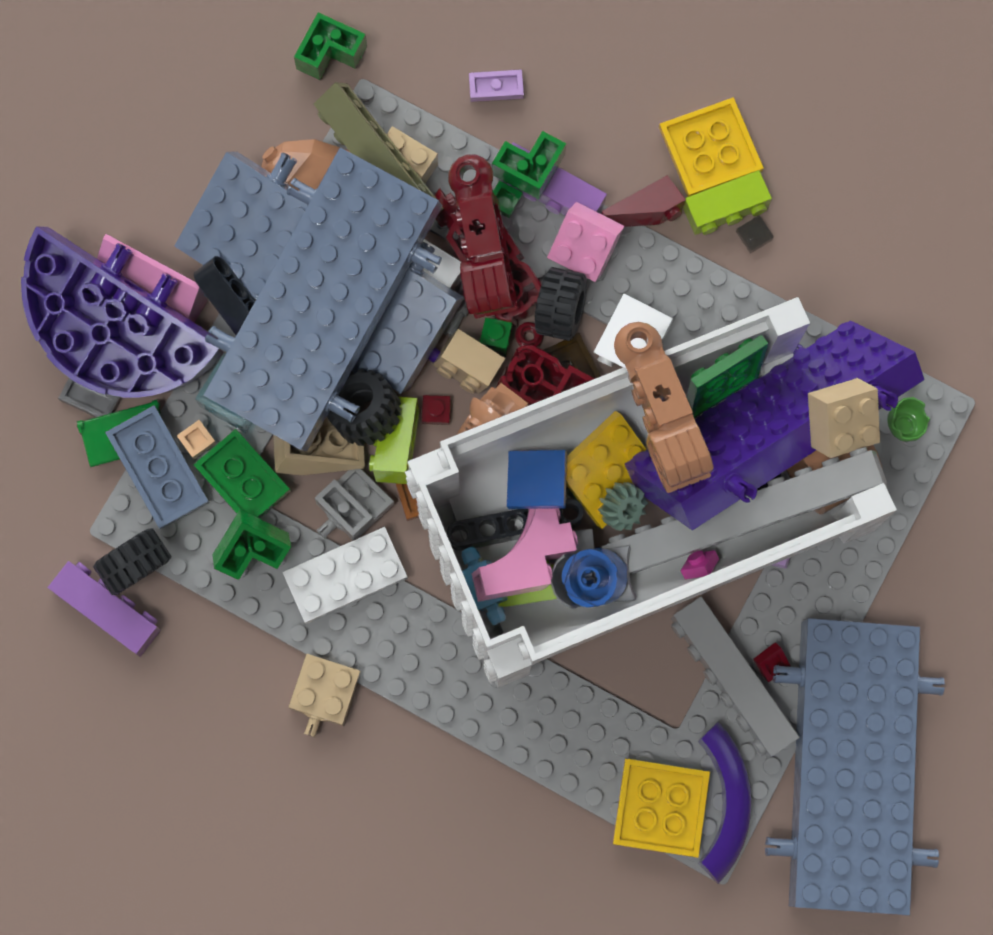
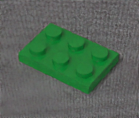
M234 429L193 464L236 514L241 509L257 518H261L291 492L288 486L237 429Z

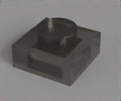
M760 215L736 230L737 235L749 253L756 251L774 238Z

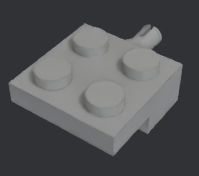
M361 469L348 470L338 481L334 479L315 497L316 504L328 517V520L317 529V532L325 539L329 533L337 528L344 531L352 540H356L394 505V501Z

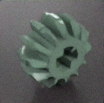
M615 482L613 490L605 488L607 495L604 498H599L603 505L598 509L600 514L603 515L602 520L604 523L620 531L623 528L632 530L633 523L640 524L639 517L646 514L643 507L648 504L646 499L643 498V491L629 482H624L623 484Z

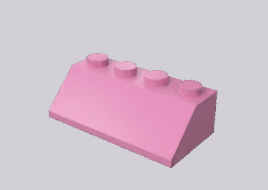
M105 234L97 257L98 260L107 263L117 243L126 246V250L130 249L133 253L121 270L122 276L148 293L153 292L163 273L170 275L172 280L175 278L178 284L174 287L166 303L195 323L208 301L196 282Z

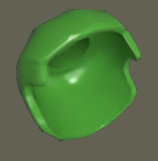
M908 397L900 400L895 408L891 407L892 410L887 415V423L894 437L903 442L918 440L926 433L930 418L925 413L924 402L914 397Z

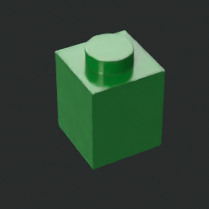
M485 317L480 343L497 354L506 357L512 323Z

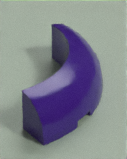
M717 722L698 742L711 758L721 781L722 819L711 847L698 864L719 884L737 861L744 846L750 825L752 800L749 777L743 758L728 732Z

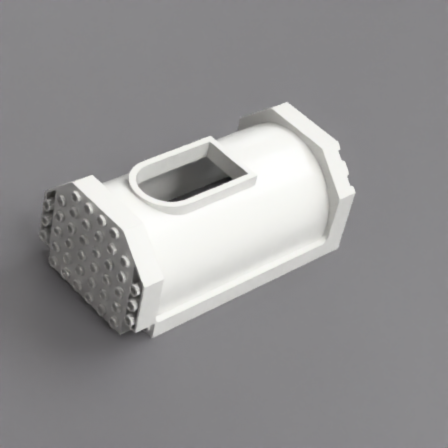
M796 297L664 352L670 358L683 391L687 396L690 377L695 371L702 367L707 369L714 365L715 360L722 354L727 352L731 354L738 350V346L746 339L752 338L754 340L762 335L769 344L757 378L759 379L770 372L774 366L780 365L793 357V352L807 330L810 321L799 298ZM626 367L440 441L439 449L408 461L409 470L405 471L410 494L413 499L416 498L417 510L424 530L429 529L428 536L435 560L440 559V572L446 586H451V599L456 611L461 610L463 628L467 637L473 635L472 645L478 660L484 659L483 668L489 683L495 682L497 688L528 676L531 666L542 660L839 537L843 543H847L875 531L896 511V507L885 484L882 483L851 496L849 500L822 515L813 510L700 550L703 552L715 550L719 557V561L711 574L704 577L684 579L680 570L690 555L688 554L631 574L630 581L636 595V600L613 602L597 607L581 606L572 609L563 605L558 599L503 607L506 620L493 625L486 615L488 611H478L462 573V570L468 568V565H464L462 551L452 549L447 537L448 527L456 521L516 510L506 507L509 451L566 450L568 455L614 411L619 412L624 417L644 447L648 449L646 443L648 432L642 419L645 416L642 405L637 406L633 399L631 390L634 387L633 383H630ZM786 470L781 473L785 481L790 479ZM512 519L507 523V527L512 531H518L523 527V524L518 519ZM485 524L480 527L479 532L482 536L489 537L495 533V529L493 526ZM456 530L452 533L451 537L455 542H463L466 540L467 534L462 530ZM518 540L476 548L481 556L480 562L484 560H490L492 563L498 561L510 552Z

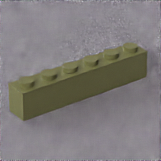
M335 82L314 103V106L319 111V118L325 124L331 126L335 132L334 137L340 144L345 145L352 154L435 198L347 83Z

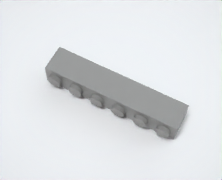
M699 597L673 615L671 618L673 624H671L673 631L680 639L684 637L689 644L687 648L689 654L695 662L700 660L706 670L703 673L711 685L716 684L722 692L719 695L722 702L728 709L731 707L738 715L736 718L738 725L745 733L747 731L750 732L754 738L752 744L760 756L766 755L769 759L800 738L702 597Z

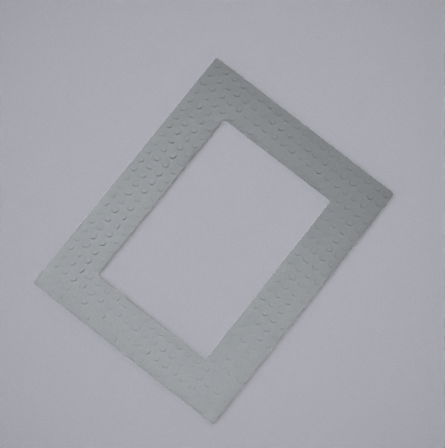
M361 79L353 90L386 134L393 126L438 153V166L425 184L434 196L438 189L441 188L445 195L451 192L455 197V193L451 190L448 182V172L451 165L459 157L466 154H476L485 158L492 168V162L499 149L365 79ZM330 128L323 142L347 149L345 145L340 144L334 137L335 132ZM467 170L463 175V180L466 182L472 181L476 176V170ZM493 176L492 182L493 190L499 182V179ZM523 196L510 218L501 214L502 221L525 257L521 262L531 267L542 284L544 276L551 267L572 271L547 258L565 215L561 213L559 215L554 214L545 207V204L538 200L535 202L530 201ZM604 205L600 211V214L603 210L607 209L608 207ZM435 220L429 231L447 240L446 236L449 229L447 226L441 228ZM645 226L624 227L607 266L598 280L594 282L586 278L587 294L583 313L608 325L623 294H626L674 319L662 342L663 350L665 351L787 301ZM805 311L810 324L799 344L808 348L818 338L830 334L838 327ZM219 314L212 327L215 326L226 334L235 337L236 335ZM226 352L202 376L183 387L173 390L162 408L160 416L209 503L160 530L127 470H125L90 528V533L93 537L113 548H117L142 531L153 528L172 556L168 563L155 570L158 573L304 654H310L360 670L358 684L614 826L625 758L709 771L710 776L699 858L665 854L712 879L698 862L711 847L721 824L722 786L711 758L698 741L719 722L728 732L743 758L749 777L752 800L750 825L744 846L737 861L719 884H726L795 753L796 740L769 759L766 755L760 756L752 744L754 738L750 732L747 731L745 733L736 721L738 715L732 707L728 709L719 696L722 692L716 684L711 685L706 678L677 729L662 723L548 659L532 665L528 676L497 688L495 682L489 683L483 668L484 659L478 660L472 645L473 635L470 637L466 635L462 625V612L456 611L455 608L404 580L305 624L283 572L336 549L340 545L327 538L324 539L320 534L271 508L259 519L288 532L291 542V548L279 568L275 569L252 558L239 580L214 569L212 554L237 514L193 464L234 429H237L260 456L273 434L204 396ZM923 373L924 381L898 397V402L903 398L914 397L925 403L924 410L930 420L926 433L922 437L911 442L898 440L893 436L888 427L887 415L889 411L883 408L879 409L880 443L874 444V447L880 458L887 481L885 486L896 507V511L871 533L847 543H843L838 537L790 557L787 569L772 565L763 568L728 634L795 732L797 727L798 684L774 683L773 680L768 683L762 677L753 658L776 642L782 648L791 665L790 667H799L802 621L811 618L863 622L975 406L973 398ZM200 420L216 444L196 459H193L177 435Z

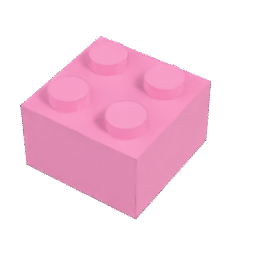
M576 202L568 210L547 258L574 272L583 273L586 278L596 282L604 272L625 226Z

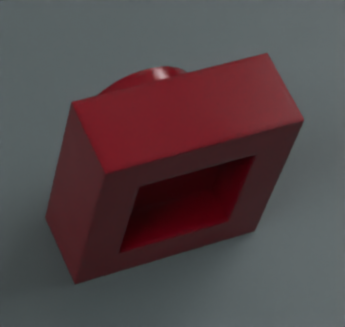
M423 395L422 424L449 425L450 396Z
M776 642L753 658L762 677L768 683L773 680V676L780 675L773 673L775 665L791 666L782 648Z

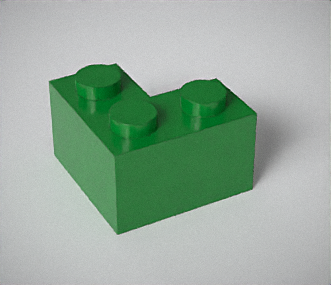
M318 12L294 55L296 69L318 80L321 79L332 58L356 69L367 48L366 34Z
M544 131L541 132L530 153L505 141L492 162L493 176L539 200L565 156L566 143Z
M240 509L212 554L214 569L237 580L241 578L252 558L278 569L291 548L289 533Z

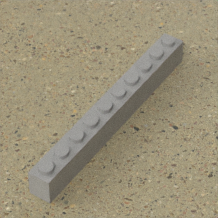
M863 447L850 452L851 457L840 461L839 457H835L822 462L823 467L812 471L811 467H807L794 472L796 477L785 481L784 477H779L768 481L769 487L761 490L757 489V495L754 500L749 498L750 502L745 503L740 499L693 531L670 516L660 520L662 524L660 526L652 528L651 524L639 527L635 529V535L625 537V534L611 537L608 539L610 544L601 547L605 549L629 546L631 548L629 554V575L848 499L882 483L887 485V481L876 451H867V448Z

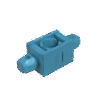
M474 547L463 550L462 559L464 565H468V568L462 570V573L478 611L487 609L486 615L493 625L505 621L504 609L499 604L508 600L507 597L478 602L472 573L475 570L492 562L490 560L480 562L481 556Z

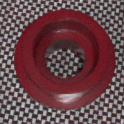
M526 322L517 328L515 339L520 347L525 345L537 347L542 341V335L536 333L535 323ZM532 333L534 338L526 340L524 334Z

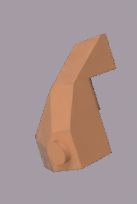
M315 139L286 141L277 147L272 146L266 150L262 157L261 167L271 173L281 153H286L291 156V159L295 158L298 162L294 165L285 182L300 191L290 184L296 178L311 188L317 189L340 147Z

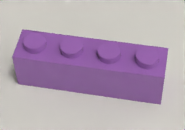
M514 142L512 143V145L526 151L527 153H530V151H528L527 149L519 146ZM558 167L538 201L545 204V207L550 212L557 215L561 213L566 216L568 210L576 202L600 213L606 202L607 194ZM521 191L523 193V196L529 199L530 201L535 202L536 200H538L533 196Z
M68 561L47 588L141 657L161 631L155 626L158 620L146 611L140 615L133 609L136 604L123 594L120 598L111 595L102 580L99 579L96 582L89 576L92 571L80 562L75 566Z

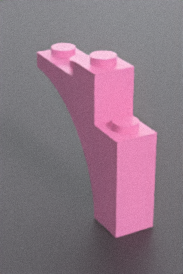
M559 508L529 509L523 532L510 552L498 561L479 567L472 573L478 602L540 591L551 584L552 569L546 561L558 559L563 554L574 553L577 550L578 544L577 535L572 530L570 522L559 524Z

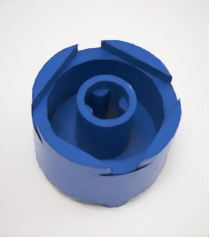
M604 548L586 549L574 554L567 560L562 571V582L565 585L568 597L574 603L583 607H597L613 603L622 595L627 585L628 569L625 562L611 550ZM592 573H596V577L598 578L597 582H595V578L592 577Z

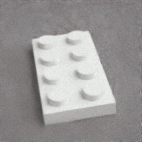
M385 527L283 572L305 624L408 579Z

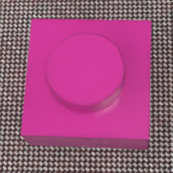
M715 550L695 551L688 556L680 571L685 580L704 577L711 574L719 561V557Z

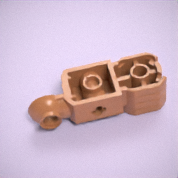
M639 321L628 323L615 336V354L620 362L626 366L630 383H633L634 389L631 392L636 405H642L645 416L642 419L648 432L646 443L649 454L667 493H670L678 488L680 489L689 484L699 482V480L709 478L711 476L710 473L714 469L713 462L700 429L695 422L693 412L673 364L663 350L660 334L656 328L648 323ZM635 338H641L647 345L644 348L638 349L632 346L631 341Z
M502 383L496 389L491 387L481 400L472 398L470 414L457 435L528 406V403Z

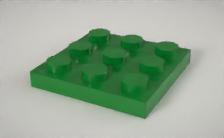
M762 335L754 340L752 338L746 339L738 346V350L731 354L728 352L722 354L715 360L714 365L707 369L702 367L691 375L686 398L694 418L758 378L769 344Z

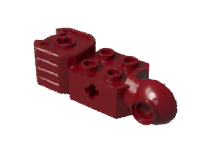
M466 154L459 157L451 165L448 172V182L451 190L455 193L457 208L460 210L456 212V218L459 228L463 229L465 238L461 239L462 250L469 259L460 263L465 301L469 314H473L474 318L477 319L506 313V311H516L517 297L509 262L500 205L492 188L493 170L485 158L476 154ZM467 170H476V176L472 181L466 182L463 180V175Z
M439 188L435 198L439 200L444 209L437 215L435 220L441 228L447 226L449 229L446 236L447 240L460 261L469 260L468 256L464 255L461 245V239H464L465 235L463 229L459 228L456 218V212L460 211L457 208L456 199L451 192L445 195L441 188ZM504 226L514 287L520 294L517 297L516 311H506V313L495 314L498 320L512 323L513 327H518V320L527 319L535 313L541 282L531 267L521 262L525 257Z
M525 345L516 349L505 375L501 376L496 388L502 383L526 401L529 406L594 380V378L569 365L568 369H565L557 358L533 345Z

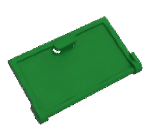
M157 399L152 400L150 403L89 420L77 421V428L83 438L90 468L120 460L105 432L152 406H155L160 414V403Z

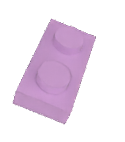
M522 70L469 73L471 102L524 98Z

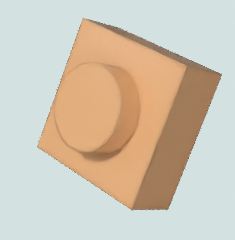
M200 420L177 435L193 459H196L216 444Z

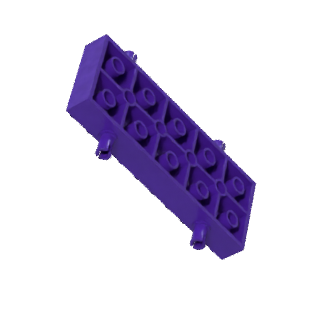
M851 320L842 323L830 334L818 338L808 348L798 344L796 347L798 349H795L792 358L780 365L774 366L770 372L749 383L748 386L730 395L723 402L703 412L701 416L695 419L713 462L714 469L710 473L711 476L709 478L667 493L660 481L648 449L637 453L633 459L625 463V467L633 485L643 491L645 498L693 531L740 499L745 503L750 502L749 498L754 500L757 495V488L816 451V449L811 447L808 393L858 378L878 389V408L891 411V407L895 408L897 406L899 396L925 380L916 352Z

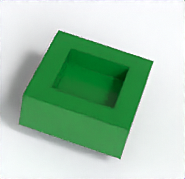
M500 180L493 190L498 199L501 214L510 218L522 199L523 193Z

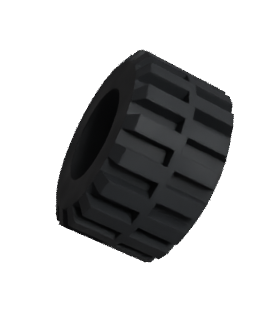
M551 267L542 281L536 303L534 322L537 334L570 341L575 336L581 322L587 294L585 274Z
M358 369L355 374L351 371L339 396L356 406L372 401L370 406L359 414L346 409L347 412L356 416L351 423L332 411H329L327 415L328 420L344 439L351 444L356 443L358 446H364L365 442L368 445H373L375 440L381 442L385 439L384 435L387 433L390 435L394 431L393 425H398L400 421L397 416L401 415L402 409L399 407L401 402L396 392L380 373L376 374L374 370L370 369L367 372L364 369Z
M151 528L142 531L98 559L93 568L110 594L118 595L168 563L172 556L155 530Z

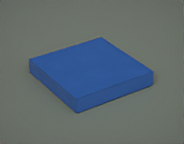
M566 450L509 451L506 507L508 509L565 508Z

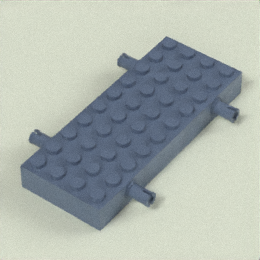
M341 147L317 189L311 188L296 178L290 184L300 191L288 186L287 195H291L307 204V208L238 334L232 337L213 326L209 332L217 336L218 339L208 334L205 338V342L226 352V355L204 396L303 451H308L329 411L347 419L350 423L353 422L356 416L347 412L346 409L358 414L360 406H356L340 397L339 393L410 264L414 262L434 274L438 268L428 261L430 260L440 265L442 257L421 247L442 208L439 200Z
M226 152L174 246L202 265L214 256L221 257L229 265L249 294L254 299H257L307 208V204L286 193L290 185L285 181L298 161L295 158L291 159L290 155L282 152L273 171L270 173L239 152ZM422 242V248L434 253L435 249L432 246L428 247L427 243ZM414 262L410 264L352 370L354 374L357 373L358 369H364L365 371L369 369L374 370L376 374L380 373L389 385L400 394L410 390L464 299L463 296L424 272V268Z
M808 618L801 622L799 667L774 666L773 673L785 674L773 676L774 683L798 684L796 733L800 738L796 740L792 838L766 837L765 845L777 846V848H765L766 856L791 857L790 907L910 915L912 866L938 867L939 860L927 859V857H939L937 849H919L912 846L918 694L942 696L945 687H933V685H945L944 678L920 677L918 674L920 627Z

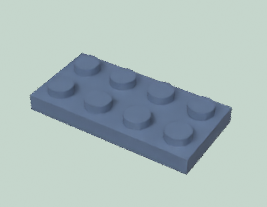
M155 406L105 432L160 530L209 503Z

